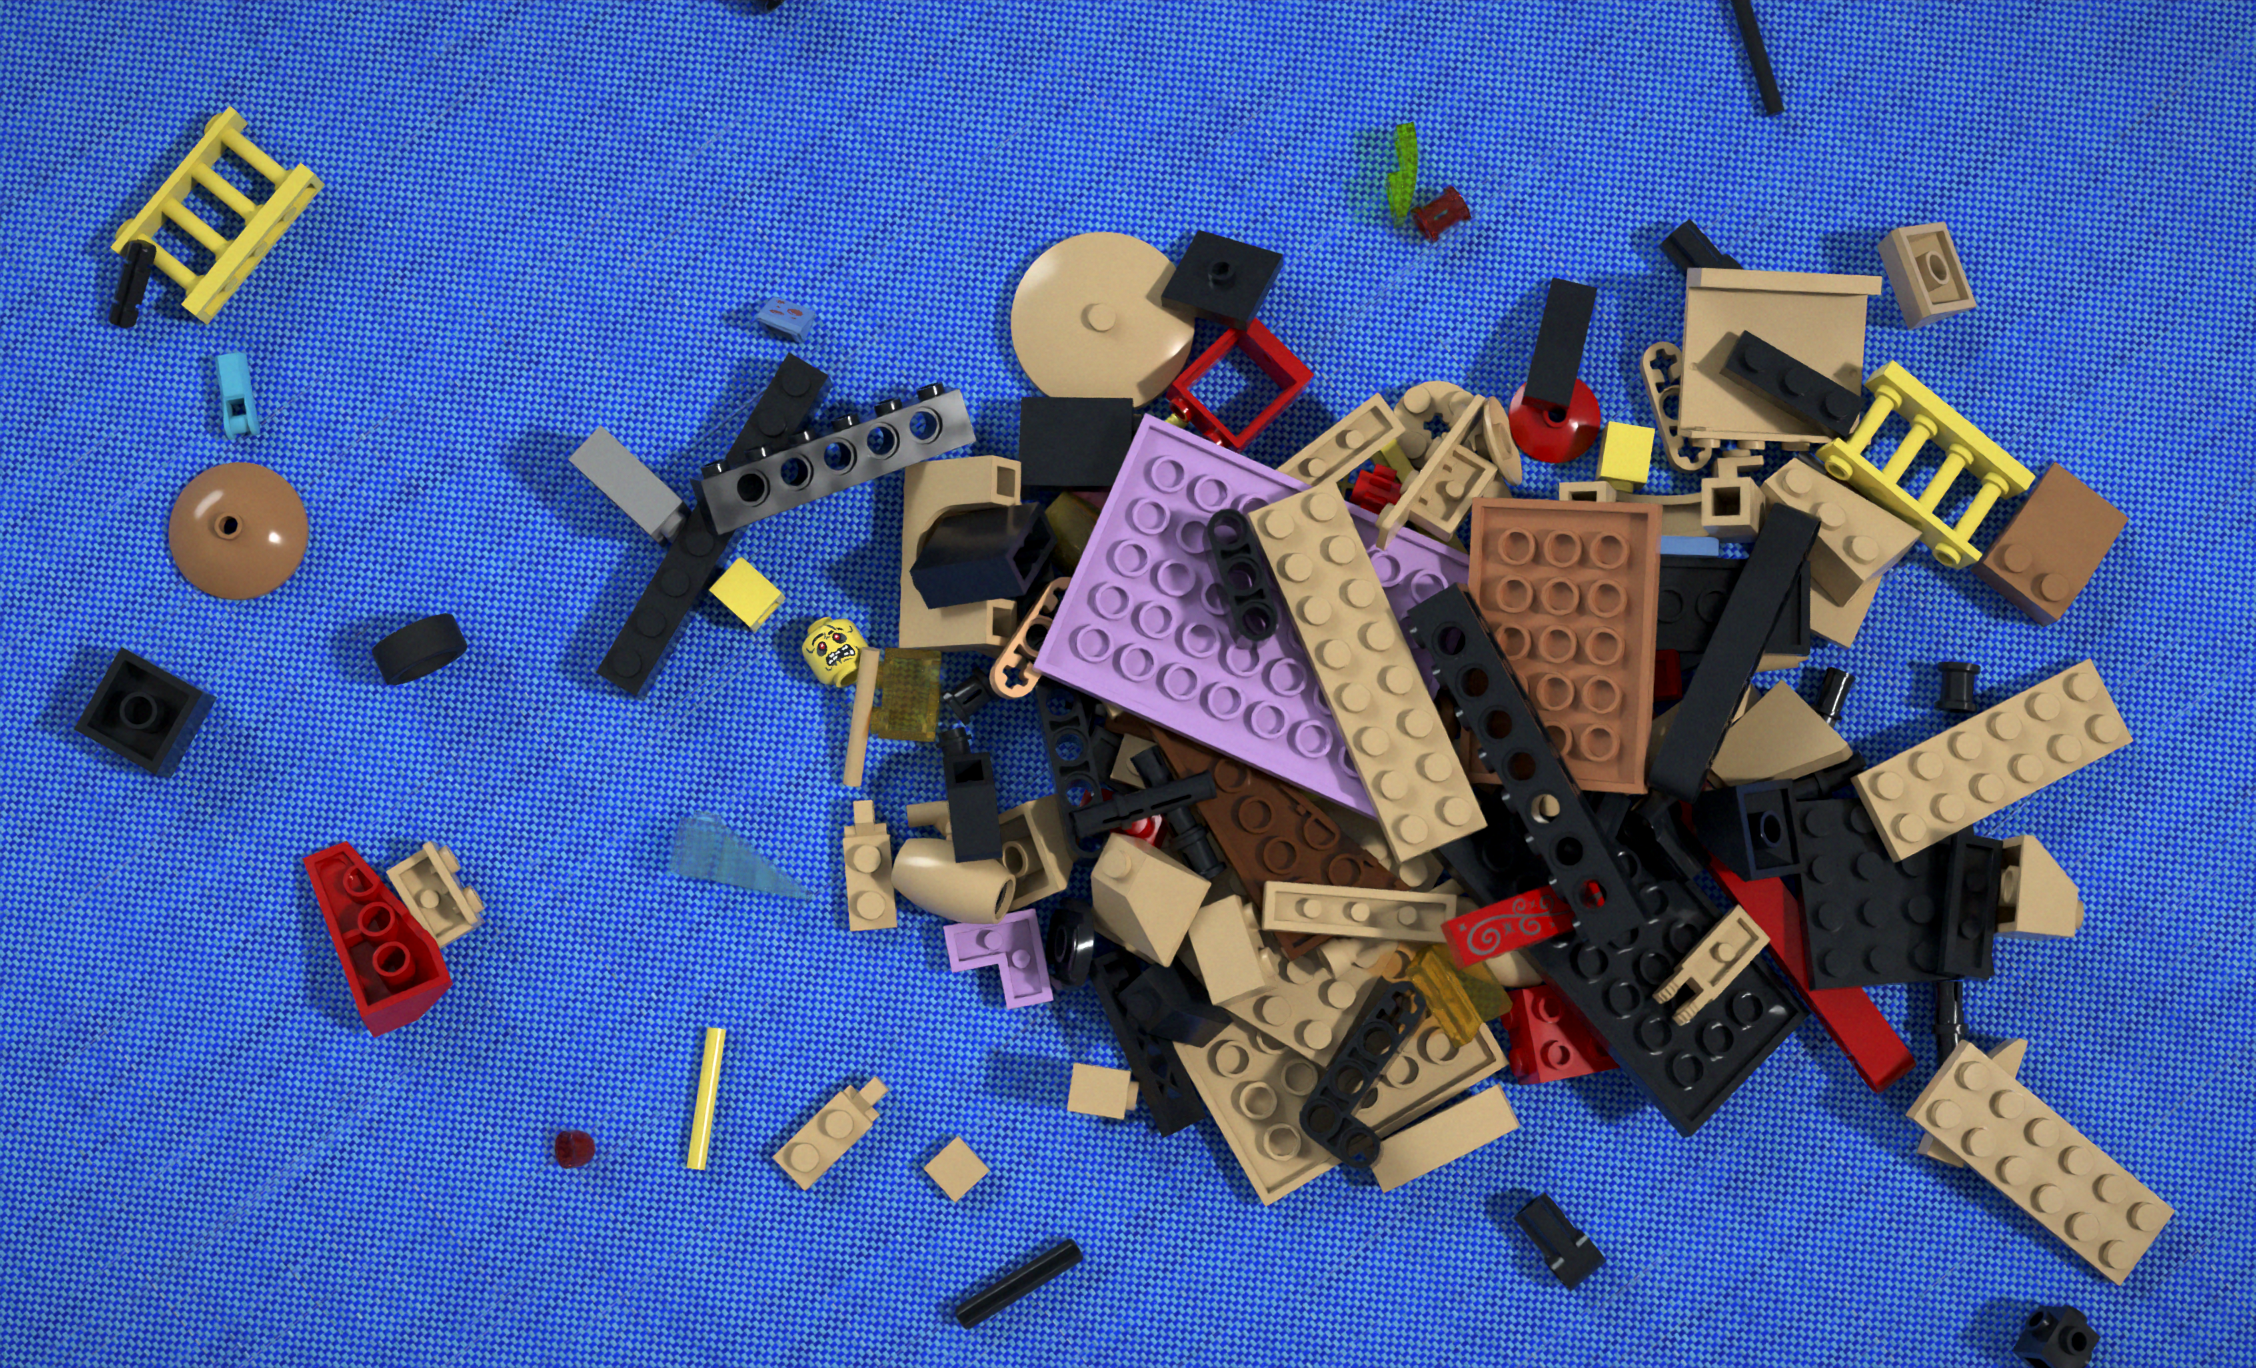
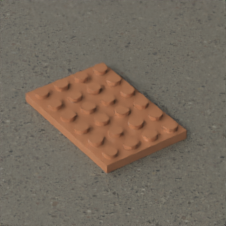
M1473 497L1468 588L1581 790L1647 794L1663 504ZM1478 669L1469 678V688L1474 695L1481 696L1486 692L1489 680L1486 673ZM1504 711L1498 712L1492 720V729L1498 737H1506L1512 729V720ZM1461 725L1459 762L1468 782L1503 784L1496 772L1490 774L1480 760L1477 749L1482 746L1474 731L1472 730L1468 733ZM1522 753L1515 762L1516 773L1524 780L1530 779L1535 773L1536 764L1533 757L1528 753Z

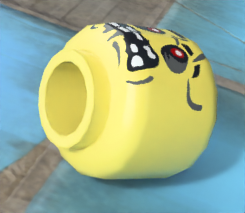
M824 617L814 622L807 630L809 636L802 645V654L817 679L825 685H836L838 688H844L855 683L858 677L862 647H869L856 625L845 618L832 620L831 617Z

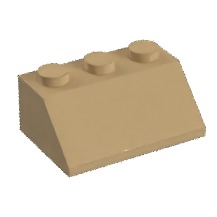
M2020 835L2002 839L2003 850L1994 936L2032 941L2075 937V929H2080L2084 916L2083 902L2078 900V888L2034 835Z

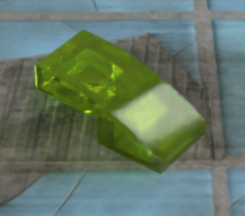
M1414 122L1396 125L1393 133V142L1400 171L1387 173L1384 186L1394 228L1403 227L1416 185L1418 150Z

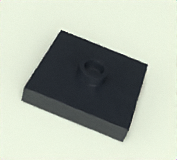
M1198 230L1161 295L1162 307L1247 332L1284 265L1283 254Z

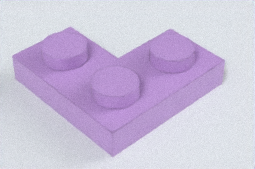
M1036 908L1008 913L998 924L959 923L943 927L952 973L999 965L1007 1010L1054 1001Z

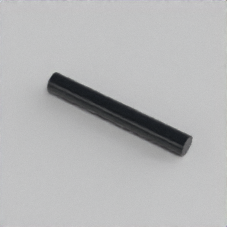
M1731 0L1767 117L1782 114L1785 112V108L1750 0Z

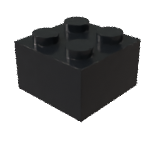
M121 647L74 730L156 775L171 778L217 697L146 657Z

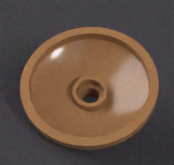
M226 463L204 471L183 489L171 512L168 530L169 544L178 568L194 586L218 598L238 601L250 600L275 591L295 573L307 549L309 521L301 497L282 476L264 466L253 463ZM230 519H236L238 523L237 530L232 534H225V523Z

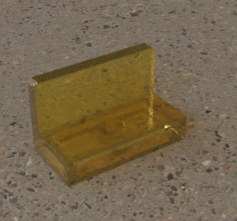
M1432 943L1419 949L1405 971L1421 997L1426 1000L1428 1008L1455 1049L1471 1043L1481 1024L1509 1012L1513 1006L1511 999L1486 961L1458 970L1448 944Z

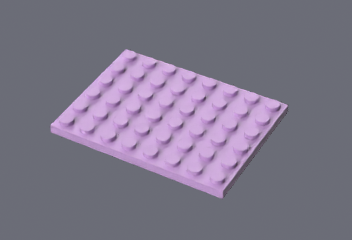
M1145 413L1032 670L1379 822L1255 538L1254 541L1278 615V625L1275 633L1267 644L1258 650H1246L1234 643L1203 548L1202 536L1210 518L1216 512L1222 509H1233L1246 517L1252 511L1310 489L1313 486ZM1344 500L1431 699L1434 701L1440 687L1431 670V666L1436 663L1427 647L1422 650L1411 636L1408 625L1412 623V620L1407 611L1455 582L1466 584L1468 587L1470 555L1402 526L1386 550L1383 551L1376 547L1380 530L1375 527V523L1379 515ZM1221 525L1214 528V534L1221 543L1228 545L1238 541L1237 534L1231 527ZM1233 570L1228 573V580L1235 588L1245 590L1252 586L1249 575L1244 571ZM1247 615L1242 618V625L1248 633L1253 635L1265 633V624L1258 616ZM1459 628L1452 629L1446 637V647L1452 654L1462 634Z

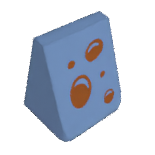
M773 297L759 311L757 318L764 330L801 344L807 338L815 318V312L782 298Z

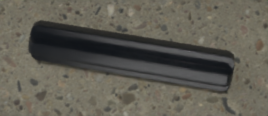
M1067 1239L958 1305L954 1311L960 1324L965 1330L971 1329L1075 1266L1083 1259L1080 1248L1073 1239Z

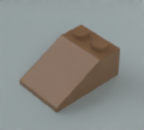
M2054 462L1970 571L2042 627L2057 622L2085 587L2129 518L2057 462Z

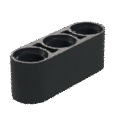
M1222 509L1210 518L1202 536L1203 548L1234 643L1246 650H1258L1267 644L1277 629V611L1246 517L1237 510ZM1221 525L1231 527L1235 530L1238 541L1228 545L1221 543L1214 534V528ZM1233 570L1244 571L1249 575L1252 586L1245 590L1235 588L1228 580V573ZM1247 615L1258 616L1265 624V633L1261 635L1248 633L1242 625V618Z

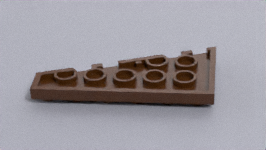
M1142 719L1178 779L1209 769L1216 787L1217 799H1209L1193 805L1249 898L1257 906L1261 917L1263 912L1264 883L1266 881L1408 891L1412 889L1402 879L1394 876L1380 864L1379 860L1367 849H1363L1345 834L1338 824L1290 783ZM1270 931L1288 962L1295 960L1333 937L1331 935Z

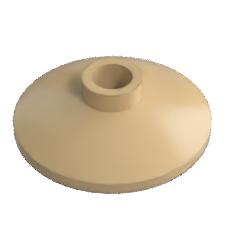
M1495 396L1487 397L1482 412L1483 433L1475 435L1478 454L1487 461L1492 460L1493 464L1498 467V472L1511 486L1520 485L1522 482V465L1517 444L1510 431L1509 419L1499 400Z

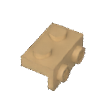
M430 840L422 845L424 849L387 870L386 873L411 915L431 934L441 950L484 924L485 922L479 912L484 910L485 906L475 889L471 885L464 888L455 872L460 870L461 866L451 849L447 845L440 848L438 843Z

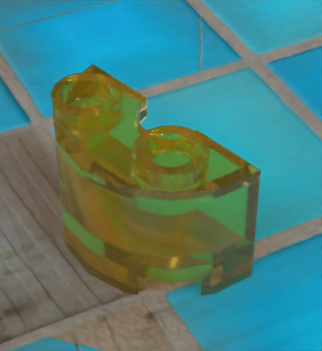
M885 647L884 661H879L875 684V689H883L881 707H872L871 734H878V739L936 742V727H938L941 697V684H939L942 664L941 651Z

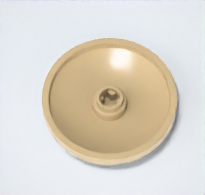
M1085 233L1073 236L1052 246L1035 260L1027 270L1017 288L1012 304V342L1015 354L1025 375L1046 397L1133 398L1135 410L1155 401L1179 377L1186 365L1193 345L1195 316L1162 307L1161 295L1177 268L1155 247L1140 239L1120 233Z

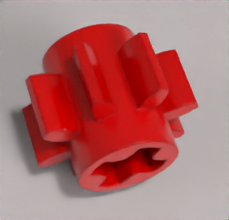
M1376 463L1373 473L1361 469L1349 502L1377 515H1380L1389 502L1396 505L1401 498L1400 489L1403 485L1394 481L1397 470Z

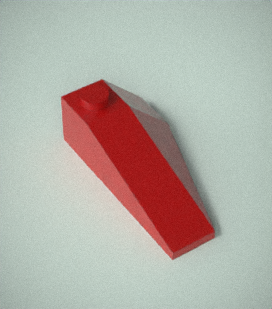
M347 841L302 858L360 1016L373 1038L419 1020L453 985L437 941L419 924L406 906L394 896L381 881L380 877Z

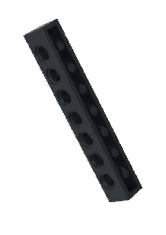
M1455 582L1409 609L1407 613L1412 623L1408 625L1411 636L1422 650L1426 647L1436 663L1431 666L1435 679L1444 691L1451 690L1459 704L1454 708L1459 722L1468 733L1473 730L1482 746L1477 749L1480 760L1490 774L1495 772L1498 774L1505 787L1501 791L1502 799L1513 816L1520 814L1529 830L1524 833V837L1533 854L1538 859L1543 856L1552 871L1547 876L1548 881L1557 897L1561 901L1567 898L1576 916L1572 917L1571 921L1580 939L1584 943L1590 941L1595 949L1608 944L1653 919L1467 585ZM1459 628L1464 633L1465 646L1461 652L1454 655L1446 647V637L1452 629ZM1478 669L1484 671L1489 680L1488 688L1481 696L1474 695L1469 688V678ZM1500 711L1506 712L1512 720V729L1504 738L1498 737L1492 729V720ZM1522 753L1531 755L1536 764L1535 773L1528 780L1519 777L1515 770V762ZM1545 795L1553 796L1559 804V814L1552 822L1544 820L1539 814L1538 805ZM1569 837L1577 839L1583 847V856L1577 864L1567 862L1562 855V845ZM1593 879L1600 881L1607 890L1606 901L1600 907L1592 905L1585 895L1586 886Z

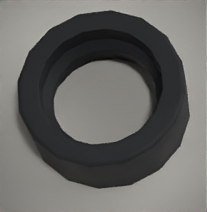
M443 613L419 620L388 635L372 648V655L386 684L399 685L421 678L453 662L467 650V643L454 616Z

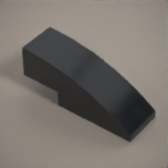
M1552 277L1521 405L1566 416L1576 382L1597 288Z

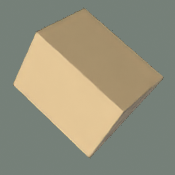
M1945 221L1897 228L1891 231L1877 245L1909 331L1977 307Z

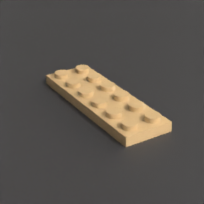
M2089 658L1850 779L1893 863L2133 742V739L2092 660Z
M1962 1039L1906 1113V1116L2097 1272L2117 1286L2123 1283L2175 1212L2162 1199L1969 1041Z

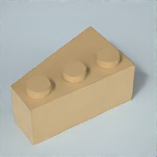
M1795 457L1766 479L1759 488L1765 495V522L1777 501L1822 518L1818 536L1807 561H1811V576L1842 608L1898 563L1923 533Z

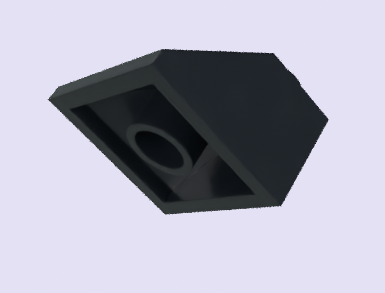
M1792 778L1700 792L1696 802L1692 805V820L1696 828L1697 839L1742 881L1749 882L1808 872Z

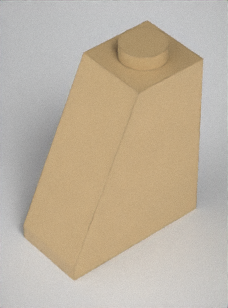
M1781 679L1729 729L1706 780L1715 789L1787 778L1794 780L1846 761L1853 755L1849 744Z

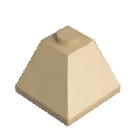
M1055 794L1028 801L999 814L1003 858H996L995 860L1009 870L1016 879L1014 896L1006 914L1065 890L1073 861L1070 859L1066 849ZM1077 837L1076 840H1075L1077 846L1079 845V842H1080V838H1079V837Z
M1112 832L1091 873L1094 921L1162 966L1169 967L1212 883L1145 840Z

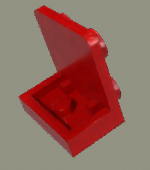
M1548 985L1501 993L1503 1002L1500 1005V1018L1504 1028L1509 1032L1512 1048L1509 1051V1065L1512 1073L1517 1077L1519 1085L1545 1083L1620 1068L1616 1061Z

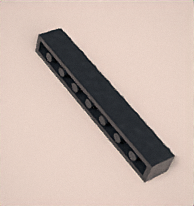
M788 352L725 458H727L728 463L731 464L745 459V450L761 444L771 443L772 448L789 443L788 435L808 428L833 387L829 375ZM786 460L781 467V472L787 464L788 460ZM750 474L743 475L737 483L738 495L742 499H746L755 490V481ZM697 503L596 673L644 701L710 592L709 589L716 582L750 524L720 535L709 533Z

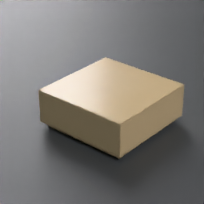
M959 1135L923 1168L955 1203L990 1171L986 1164Z

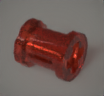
M1452 185L1443 188V194L1424 207L1415 206L1410 210L1416 226L1430 244L1436 243L1441 233L1458 222L1467 223L1472 218L1465 201ZM1446 209L1448 210L1447 213L1434 220L1435 216Z

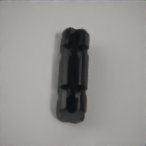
M137 239L129 243L125 256L129 262L128 264L123 263L114 294L117 304L112 303L109 311V322L120 328L127 329L136 324L139 314L136 304H142L151 273L147 266L148 264L153 265L157 252L156 246L145 240Z

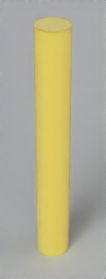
M707 1028L686 1168L705 1170L726 1029Z

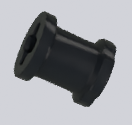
M1939 662L1937 670L1942 672L1940 700L1934 702V709L1949 713H1977V705L1973 703L1975 675L1980 674L1981 666L1964 662Z
M978 665L971 669L972 675L951 691L945 689L940 693L964 726L971 722L970 716L991 700L998 702L1002 699L1001 696L994 692L990 680Z

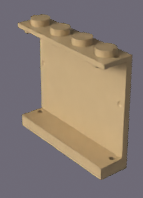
M1687 268L1677 436L1693 438V447L1720 448V439L1737 440V448L1758 450L1765 449V441H1782L1781 450L1809 451L1810 443L1827 444L1833 439L1719 373L1739 335L1746 330L1861 397L1867 296L1881 295L1882 276ZM1859 412V414H1858V416H1857V418H1856V420H1855V422H1854V424H1853V426H1852V428H1851V430H1850V432H1849L1847 438H1846L1845 440H1843L1845 443H1846V441L1848 440V438L1850 437V435L1853 433V431L1855 430V428H1856V427L1858 426V424H1859V415H1860V412Z

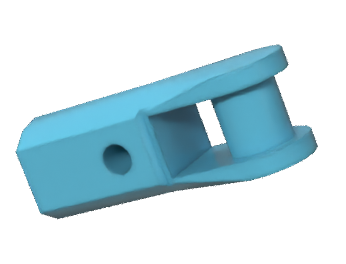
M235 352L216 356L215 364L222 401L223 422L228 439H236L237 434L250 431L253 436L259 435L260 424L253 397L247 355ZM245 403L246 414L234 416L232 405Z

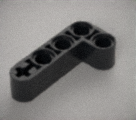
M1411 981L1396 982L1386 990L1306 1100L1299 1113V1123L1302 1130L1320 1146L1357 1171L1374 1169L1381 1162L1384 1146L1381 1138L1370 1127L1357 1119L1355 1115L1428 1014L1429 1003L1423 990ZM1413 994L1415 995L1413 1001L1417 1010L1414 1013L1406 1010L1401 1014L1397 1023L1404 1029L1398 1034L1390 1023L1381 1020L1384 1014H1387L1393 1020L1399 1012V1007L1395 1002L1399 996L1407 999ZM1376 1031H1384L1391 1037L1389 1049L1381 1055H1373L1368 1053L1366 1049L1368 1036ZM1349 1069L1360 1071L1363 1076L1361 1088L1352 1094L1341 1092L1338 1087L1340 1075ZM1322 1107L1333 1110L1335 1115L1333 1127L1323 1133L1313 1131L1310 1125L1312 1113ZM1357 1136H1367L1372 1139L1374 1144L1371 1156L1364 1161H1355L1351 1159L1348 1153L1350 1142Z

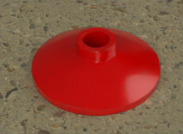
M1576 378L1567 414L1562 422L1556 423L1550 420L1548 411L1521 405L1525 382L1512 398L1508 412L1510 431L1518 447L1531 458L1550 464L1569 462L1585 453L1596 439L1601 421L1599 404L1590 388Z

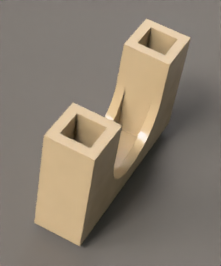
M987 455L918 462L905 467L902 569L900 577V649L925 653L1004 649L1015 633L1017 601L994 599L928 609L920 592L915 588L909 571L944 517L1020 505V461Z
M1751 477L1702 478V492L1671 496L1623 493L1615 490L1607 481L1559 483V500L1663 504L1661 536L1716 537V539H1719V543H1756L1765 524V495Z

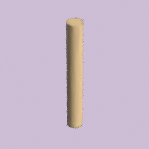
M862 647L843 776V784L852 787H859L862 782L880 649L874 647Z

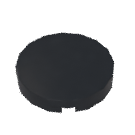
M1063 897L1059 901L1060 906L1063 908L1055 909L1054 914L1050 918L1047 933L1046 958H1048V964L1055 965L1056 973L1049 974V980L1056 990L1078 991L1086 980L1091 964L1094 942L1093 916L1090 905L1085 898Z

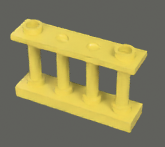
M231 106L224 113H218L211 118L204 129V137L134 219L130 218L120 226L115 234L116 241L110 247L126 259L128 245L132 240L141 239L155 245L157 252L153 264L186 290L185 296L187 298L181 305L206 325L209 324L325 185L301 162L294 170H286L244 137L240 132L248 123ZM228 147L275 184L274 189L276 192L265 205L260 204L257 206L211 169L212 165ZM198 182L245 219L246 228L235 241L233 239L227 241L181 204ZM168 218L216 255V263L205 276L194 274L151 239Z
M1892 360L1873 371L1865 382L1864 386L1874 393L1876 400L1846 443L1838 437L1820 447L1815 456L1825 463V468L1831 475L1840 480H1846L1878 507L1923 532L1918 539L1932 550L1935 559L1947 567L1959 570L1978 562L1983 555L1968 541L1997 498L2002 497L2004 500H2007L2026 491L2036 476ZM1895 410L1910 422L1911 430L1884 469L1879 471L1860 454L1890 411ZM1930 439L1945 451L1947 459L1916 501L1896 483L1925 441ZM1962 468H1966L1981 480L1983 487L1952 530L1932 512Z

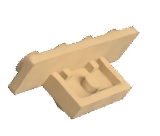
M1477 394L1469 406L1462 403L1457 408L1448 425V428L1451 429L1444 439L1439 436L1435 438L1424 457V461L1427 462L1420 472L1413 469L1405 479L1400 489V494L1403 496L1396 505L1389 502L1384 507L1375 523V527L1380 530L1376 547L1385 551L1407 520L1448 543L1472 510L1473 497H1482L1495 479L1498 471L1496 465L1462 446L1481 419L1484 402L1486 401L1485 397Z

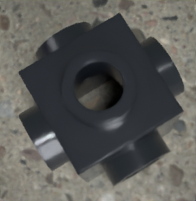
M2040 1305L2026 1320L2025 1330L2012 1349V1352L2029 1368H2085L2090 1362L2092 1351L2101 1337L2086 1324L2088 1322L2087 1317L2078 1309L2069 1305H2062V1307Z

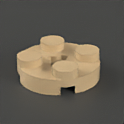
M1428 381L1408 389L1396 404L1393 412L1406 430L1397 436L1395 440L1415 470L1420 472L1427 462L1424 461V457L1435 440L1431 439V431L1424 429V422H1431L1434 416L1442 417V422L1449 425L1457 408L1462 403L1469 406L1475 398L1470 392L1464 391L1461 387L1450 382ZM1482 415L1479 423L1462 445L1474 453L1477 451L1475 435L1483 433ZM1442 432L1440 437L1444 439L1449 432Z

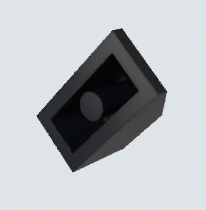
M1176 954L1169 967H1164L1155 962L1116 997L1146 1033L1199 1048H1204L1233 1022V1019L1221 1006L1212 1004L1207 989Z

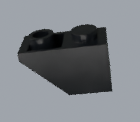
M981 752L942 757L955 862L963 863L1003 858L990 753Z

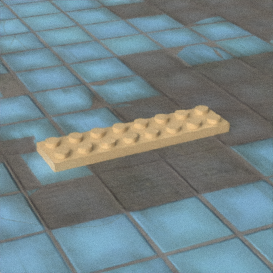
M1335 479L1248 513L1246 519L1397 864L1488 826Z

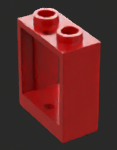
M1255 317L1247 332L1230 327L1172 382L1165 398L1169 401V408L1174 415L1184 423L1191 422L1203 434L1202 438L1240 454L1307 389L1315 374ZM1237 345L1284 391L1239 435L1234 436L1189 390Z

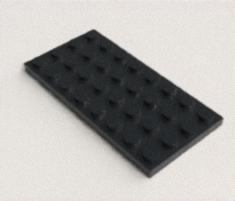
M1503 784L1479 805L1488 826L1431 851V854L1480 909L1550 885L1547 876L1552 871L1544 857L1542 856L1538 859L1529 848L1524 837V833L1529 830L1520 814L1513 816L1505 805L1501 796V791L1505 789ZM1582 790L1585 797L1587 796L1589 790ZM1539 811L1540 816L1548 822L1554 821L1558 814L1551 817L1546 816ZM1620 826L1613 845L1616 846L1615 851L1653 919L1608 944L1595 949L1590 941L1584 943L1576 930H1572L1530 947H1523L1517 951L1685 1139L1692 1136L1804 1021L1810 1014V1011L1763 958L1757 954L1714 1001L1705 1004L1693 1018L1679 1026L1673 1019L1676 1010L1696 993L1684 983L1671 999L1662 1004L1656 1001L1653 994L1667 978L1675 973L1674 968L1718 923L1724 914L1693 879L1681 885L1650 847H1640L1631 842ZM1599 882L1598 887L1601 891L1604 901H1606L1607 890L1605 886L1601 882Z

